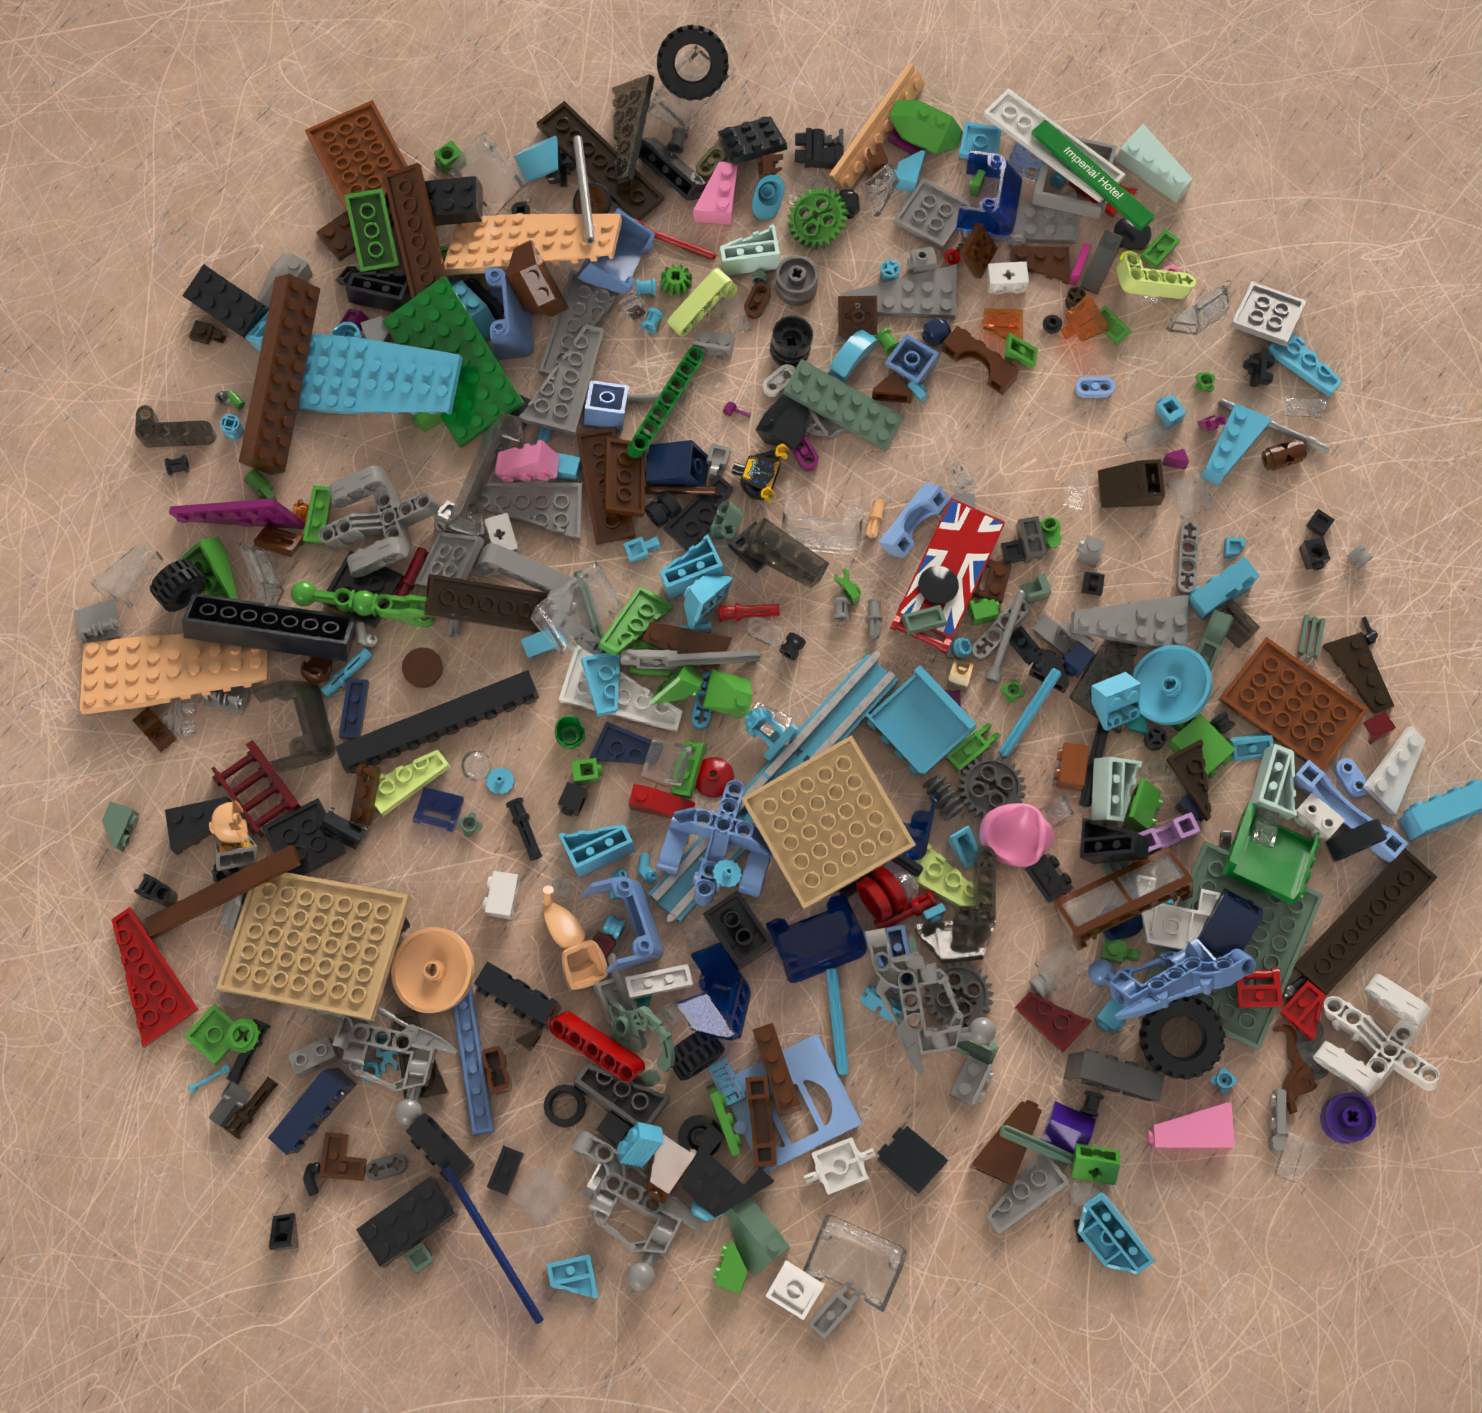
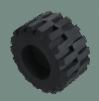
M180 559L167 565L156 575L150 585V593L166 611L176 612L188 606L193 593L202 594L207 581L190 560Z
M710 1027L702 1028L674 1047L675 1063L672 1069L681 1081L688 1080L714 1063L723 1054L725 1048Z

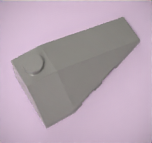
M293 253L281 254L270 267L258 301L269 308L275 277L289 273L307 282L313 275L309 264Z

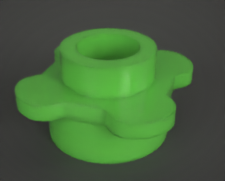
M1204 372L1196 375V390L1212 392L1215 389L1213 385L1215 376L1213 374Z
M1012 680L1000 688V691L1007 697L1006 701L1009 703H1013L1015 699L1022 698L1025 695L1017 680Z

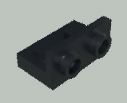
M1044 854L1037 863L1024 869L1047 902L1051 903L1059 895L1073 889V886L1071 885L1072 879L1066 872L1063 873L1059 868L1060 862L1054 855Z

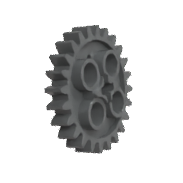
M990 754L988 760L982 755L981 762L974 758V766L968 763L966 766L968 770H962L961 774L964 777L959 778V782L962 785L958 786V790L964 792L959 796L960 798H965L963 802L965 806L970 805L968 812L976 811L975 817L983 814L982 818H984L991 810L1002 805L1022 803L1019 798L1025 797V793L1021 791L1026 789V785L1020 783L1024 782L1025 777H1018L1021 770H1014L1015 763L1009 766L1008 758L1002 762L1001 755L997 757V760H994L992 754ZM988 770L993 774V777L987 778L982 772ZM1006 780L1010 782L1011 787H1003L1001 781ZM991 785H994L995 788L992 791H990L989 787ZM980 788L983 794L976 795L972 789ZM991 799H1000L1001 805H994Z
M958 960L955 961L954 966L949 961L946 963V968L942 965L938 966L948 977L955 976L959 980L958 985L953 986L950 984L954 992L953 997L957 1007L959 1005H966L969 1009V1013L963 1015L962 1027L964 1024L966 1027H969L974 1019L985 1017L982 1012H990L986 1005L993 1004V1001L988 999V997L993 996L994 992L987 990L992 986V983L985 984L988 976H980L982 969L974 971L975 964L973 963L969 968L967 967V961H964L962 966H959ZM933 983L926 985L924 989L929 993L924 994L923 998L929 999V1001L925 1004V1007H932L929 1015H937L934 1020L935 1022L942 1019V1026L946 1025L955 1011L951 1001L945 1005L939 1002L938 997L940 995L947 996L946 991L941 988L943 984ZM975 986L978 989V995H970L967 988ZM958 991H961V992H962V994H961L962 997H960L959 1000H958V999L955 998V996H956L955 993H957ZM966 999L971 1000V1001H974L976 1004H975V1005H972V1004H971L969 1001H967Z

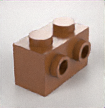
M1064 742L1062 748H1058L1056 760H1059L1060 763L1059 768H1055L1054 780H1057L1056 787L1079 791L1083 789L1089 746Z

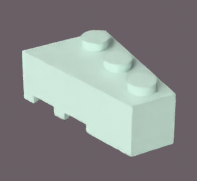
M1115 757L1094 758L1091 820L1106 823L1124 822L1131 800L1129 795L1132 786L1136 784L1137 779L1135 776L1143 761Z

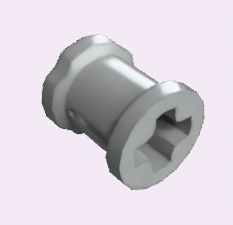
M846 597L834 598L835 612L832 615V620L836 622L849 621L850 615H848L851 600Z

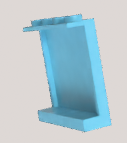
M919 665L914 670L915 674L872 713H866L865 716L868 720L866 724L873 731L877 729L882 734L880 739L887 746L891 744L896 749L894 754L901 761L905 759L910 764L907 766L908 769L915 776L919 774L923 778L948 753L976 730L977 725Z

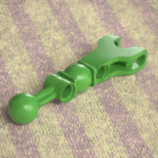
M306 581L296 583L291 590L293 602L301 607L309 606L314 602L336 605L342 612L351 611V613H354L355 611L361 616H368L373 613V616L379 615L382 618L402 621L417 627H431L435 622V617L432 616L427 621L420 619L428 617L424 615L425 606L420 605L422 603L425 604L426 597L395 596L387 594L378 596L377 593L373 595L367 590L356 593L355 590L350 592L346 588H340L334 593L316 590L311 583ZM343 597L349 598L345 603L339 602ZM384 603L389 604V607L386 609L379 608Z

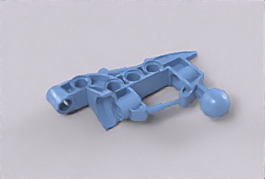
M1195 938L1188 943L1186 949H1182L1177 953L1174 951L1162 952L1159 958L1134 969L1132 966H1126L1123 970L1120 969L1116 975L1115 968L1110 961L1105 959L1095 960L1089 966L1088 976L1096 985H1109L1112 998L1125 1007L1115 1014V1018L1119 1020L1142 1016L1161 1008H1167L1170 1002L1182 997H1189L1202 992L1208 995L1213 989L1233 985L1236 981L1253 973L1257 962L1253 957L1238 948L1216 959ZM1159 964L1166 968L1169 967V969L1156 975L1144 984L1134 979V973L1146 968L1149 969Z

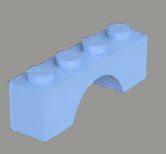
M924 483L878 541L888 555L904 558L915 545L912 536L916 527L926 518L939 514L950 500L940 485Z

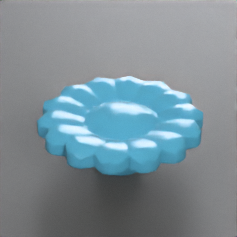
M498 767L493 769L486 778V786L495 795L507 794L509 790L513 789L515 784L514 775H512L510 770L507 771V768L502 769Z
M720 860L718 864H715L712 871L714 874L713 878L721 887H734L740 882L742 877L740 873L741 868L733 860Z

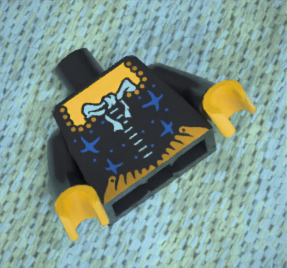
M784 444L778 445L774 450L748 456L746 465L734 463L732 474L741 476L740 486L751 500H765L767 503L772 501L770 497L775 495L773 488L780 470L781 459L779 458H788L784 451L789 450V448Z

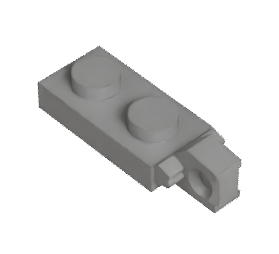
M622 650L621 665H635L637 669L678 670V666L667 667L664 664L665 655L677 654V651Z

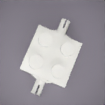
M850 1137L811 1153L815 1163V1171L803 1175L804 1179H808L805 1182L809 1184L819 1179L824 1185L828 1196L865 1181L869 1178L864 1168V1161L876 1157V1154L872 1153L874 1149L871 1148L860 1152L856 1148L853 1138Z

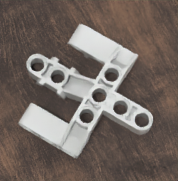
M1375 974L1363 990L1364 994L1372 1001L1401 1018L1390 1034L1386 1036L1373 1022V1017L1359 1011L1350 1002H1345L1337 996H1331L1325 1000L1324 1015L1332 1022L1331 1024L1338 1032L1340 1029L1352 1036L1351 1040L1354 1042L1359 1040L1373 1056L1365 1066L1363 1061H1357L1345 1053L1343 1048L1339 1049L1325 1040L1313 1056V1059L1319 1065L1367 1097L1381 1087L1393 1070L1426 1091H1432L1438 1087V1069L1408 1050L1418 1037L1430 1015L1431 1009L1424 1001L1386 977ZM1331 1006H1336L1340 1010H1338L1337 1012H1332L1329 1010V1008ZM1350 1018H1355L1359 1022H1357L1356 1024H1350L1347 1022V1020ZM1404 1033L1408 1036V1038L1402 1040L1399 1039L1397 1035ZM1393 1050L1396 1052V1055L1388 1056L1384 1052ZM1407 1062H1411L1415 1065V1067L1412 1069H1408L1404 1066V1064ZM1378 1066L1381 1067L1384 1071L1381 1073H1376L1372 1069ZM1431 1075L1435 1079L1433 1081H1426L1423 1079V1076Z

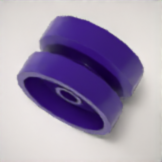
M1353 1092L1342 1093L1328 1100L1321 1109L1320 1114L1321 1126L1326 1135L1333 1141L1342 1144L1355 1143L1368 1137L1374 1130L1377 1119L1371 1102L1361 1094Z

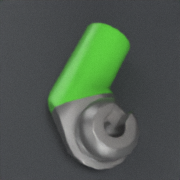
M221 391L215 395V400L218 403L233 404L238 410L245 406V402L233 391Z

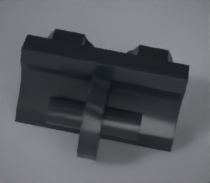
M559 147L558 170L546 175V179L550 184L559 183L561 187H566L567 175H571V171L576 169V162L571 160L570 156L560 153Z
M1261 348L1260 352L1250 355L1249 359L1243 361V368L1248 370L1250 375L1249 386L1256 387L1259 384L1269 385L1272 383L1273 374L1266 372V370L1273 367L1275 357L1268 354V348Z

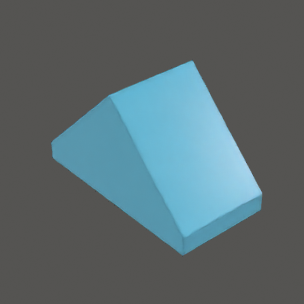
M969 826L950 836L948 845L964 869L983 859Z

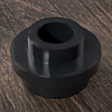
M1048 315L1044 318L1042 325L1047 333L1055 334L1060 331L1062 321L1056 315Z

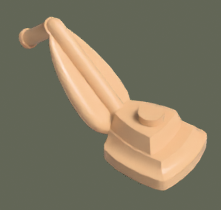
M545 886L543 888L544 900L542 902L544 918L554 941L559 946L566 948L562 953V968L568 988L578 990L598 983L608 975L605 971L608 968L601 948L593 940L584 941L585 930L581 923L567 909L552 902L553 887Z

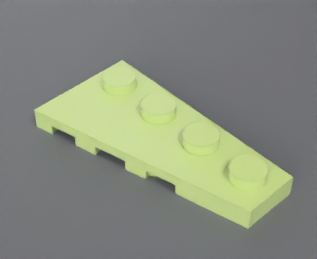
M435 750L413 760L411 764L404 767L401 765L395 768V771L386 775L381 774L375 807L384 817L451 768L449 763L438 750Z
M926 842L915 861L923 866L922 873L918 877L908 873L906 879L981 920L991 899L971 881L969 882L965 879L959 870L954 869L941 854L938 855L932 849V846Z

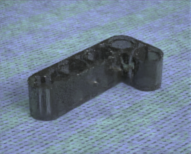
M143 405L136 411L135 435L145 447L210 445L217 438L215 430L208 421L159 422V418L148 405Z
M983 846L979 848L974 857L973 906H960L952 919L953 925L959 930L987 931L995 921L996 855L991 847ZM982 856H985V860H987L985 866H983V865H984V857H982ZM981 875L987 876L988 879H989V882H984V881H982V880L980 879V876H981ZM980 896L988 897L989 902H983ZM963 914L967 916L968 921H961L958 915ZM980 916H986L989 922H982Z

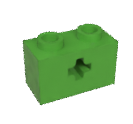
M1076 1143L1071 1164V1178L1116 1185L1121 1165L1120 1150Z

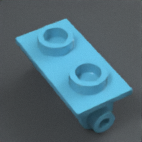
M868 986L864 990L868 994L863 993L859 1000L874 1012L878 1006H881L882 1009L879 1015L892 1022L893 1019L889 1011L886 1010L879 994L875 991L876 986ZM891 998L889 1001L893 1007L892 1010L897 1019H899L900 1015L897 1012L899 1014L902 1013L900 1001Z

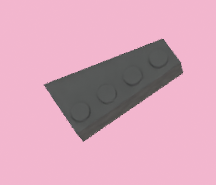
M1085 1049L1082 1052L1068 1054L1063 1079L1068 1081L1082 1079L1081 1084L1087 1086H1100L1101 1084L1103 1085V1090L1120 1092V1090H1123L1122 1094L1148 1102L1160 1101L1165 1075L1157 1073L1158 1070L1145 1067V1069H1142L1135 1062L1125 1061L1123 1063L1118 1061V1057L1112 1055H1105L1104 1057L1098 1055L1096 1050Z
M588 1063L574 1080V1087L608 1112L610 1111L632 1129L637 1122L653 1125L669 1103L671 1097L632 1081L624 1082L610 1072Z

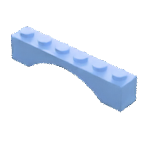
M1310 760L1295 774L1293 778L1294 785L1307 796L1314 793L1345 819L1341 825L1348 831L1373 820L1349 802L1336 789L1327 775ZM1382 825L1387 839L1369 848L1389 864L1408 845V842L1391 828Z

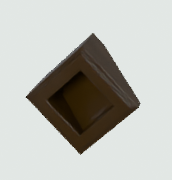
M537 1028L517 1038L515 1041L527 1050L532 1051L541 1038L542 1032Z

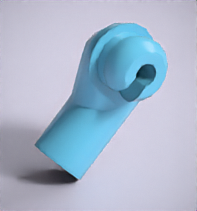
M641 853L638 874L646 882L653 883L657 880L658 873L649 866L651 855Z
M697 1201L692 1202L691 1212L695 1217L702 1221L715 1219Z

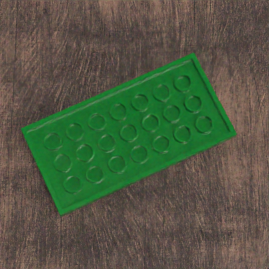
M441 277L382 320L396 344L459 354L463 358L452 413L441 412L442 415L440 416L460 448H463L525 404L447 277Z

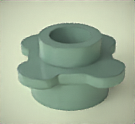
M469 813L458 821V826L464 830L466 837H471L472 833L482 829V823L477 821L475 813Z

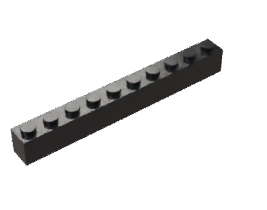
M526 670L337 745L335 748L347 774H355L359 764L367 766L378 765L383 759L398 757L401 755V752L416 750L421 744L436 742L441 736L456 734L459 732V729L466 726L467 728L476 726L479 721L484 719L491 720L497 717V714L504 711L511 712L522 704H531L539 698L529 670Z

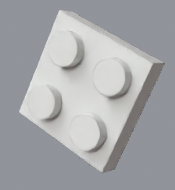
M785 1261L766 1297L804 1320L825 1284Z

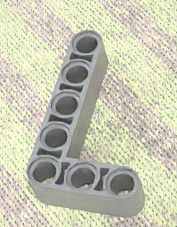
M489 543L481 549L470 571L471 574L480 578H486L497 571L548 594L550 590L574 595L578 583L576 579L494 543Z

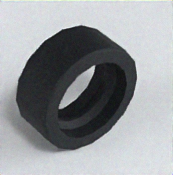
M571 1085L556 1086L545 1097V1114L549 1121L558 1127H572L579 1123L585 1115V1099L581 1092ZM563 1093L574 1096L578 1104L576 1113L568 1119L558 1118L552 1109L554 1099Z

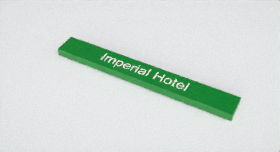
M1044 120L1032 130L1031 135L1138 230L1141 231L1154 220V214L1047 120Z

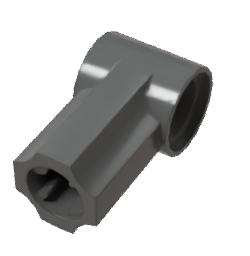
M231 1081L223 1091L221 1100L210 1114L209 1119L224 1128L237 1109H240L245 1104L251 1092Z

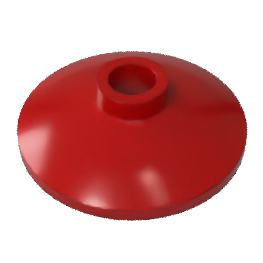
M709 757L702 760L695 785L696 789L707 797L722 796L727 783L734 780L732 767L727 761L718 757ZM710 773H717V777L711 778L709 776Z

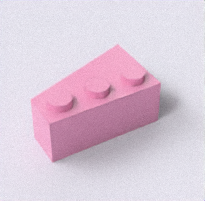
M542 439L538 440L537 444L533 446L528 443L524 444V448L519 450L514 447L498 452L495 474L505 483H513L514 481L530 482L531 480L538 479L547 481L557 478L560 456Z

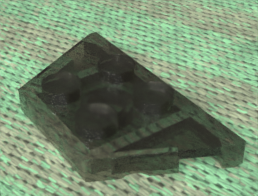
M996 917L919 924L915 925V932L941 964L984 959L997 919Z

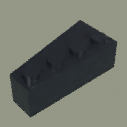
M487 961L474 982V985L478 988L476 991L486 998L488 995L494 997V1002L503 1008L509 1006L514 1009L512 1013L519 1018H529L532 1020L530 1024L539 1030H542L543 1027L549 1030L550 1020L555 1018L562 1009L559 1002L553 998L548 1000L549 998L537 989L531 990V987L517 978L516 980L513 979L512 975Z

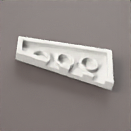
M1413 726L1405 729L1363 786L1390 815L1397 813L1426 741Z

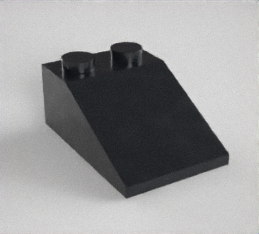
M738 890L703 913L704 918L738 971L774 948L773 940Z

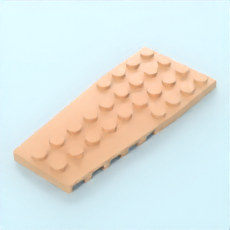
M501 214L483 216L482 222L456 224L444 262L446 274L485 273V268H500L506 272L514 248L531 239L545 263L551 262L552 266H558L560 261L571 260L572 264L579 263V259L590 258L591 262L598 261V258L601 256H609L610 259H613L622 223L621 215L592 214L595 243L591 245L587 244L585 240L582 214Z
M183 634L150 635L84 643L80 711L82 714L141 708L169 703L171 699L181 697V700L190 699L191 695L199 693L206 696L211 695V691L223 689L224 692L231 691V687L242 685L244 688L252 687L251 684L263 681L265 684H268L269 650L183 638Z

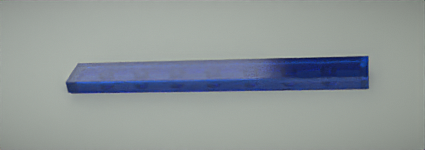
M451 1165L443 1169L444 1174L535 1324H539L544 1318Z

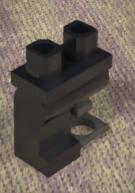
M806 128V133H795V146H805V150H795V162L805 163V168L833 169L844 154V130L842 128L839 129V136L832 139V135H826L823 129Z

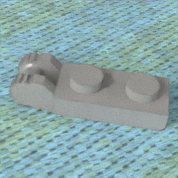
M1284 1089L1274 1090L1273 1094H1270L1269 1106L1273 1108V1116L1269 1118V1128L1273 1130V1135L1268 1139V1146L1270 1151L1275 1153L1281 1152L1286 1146V1091Z
M851 1278L847 1280L839 1291L837 1290L807 1324L823 1340L827 1338L854 1307L853 1304L864 1292L862 1288L857 1289L849 1301L843 1296L844 1292L853 1285L854 1280Z

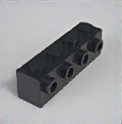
M656 137L643 138L635 155L665 180L669 186L674 188L687 201L699 199L707 182Z

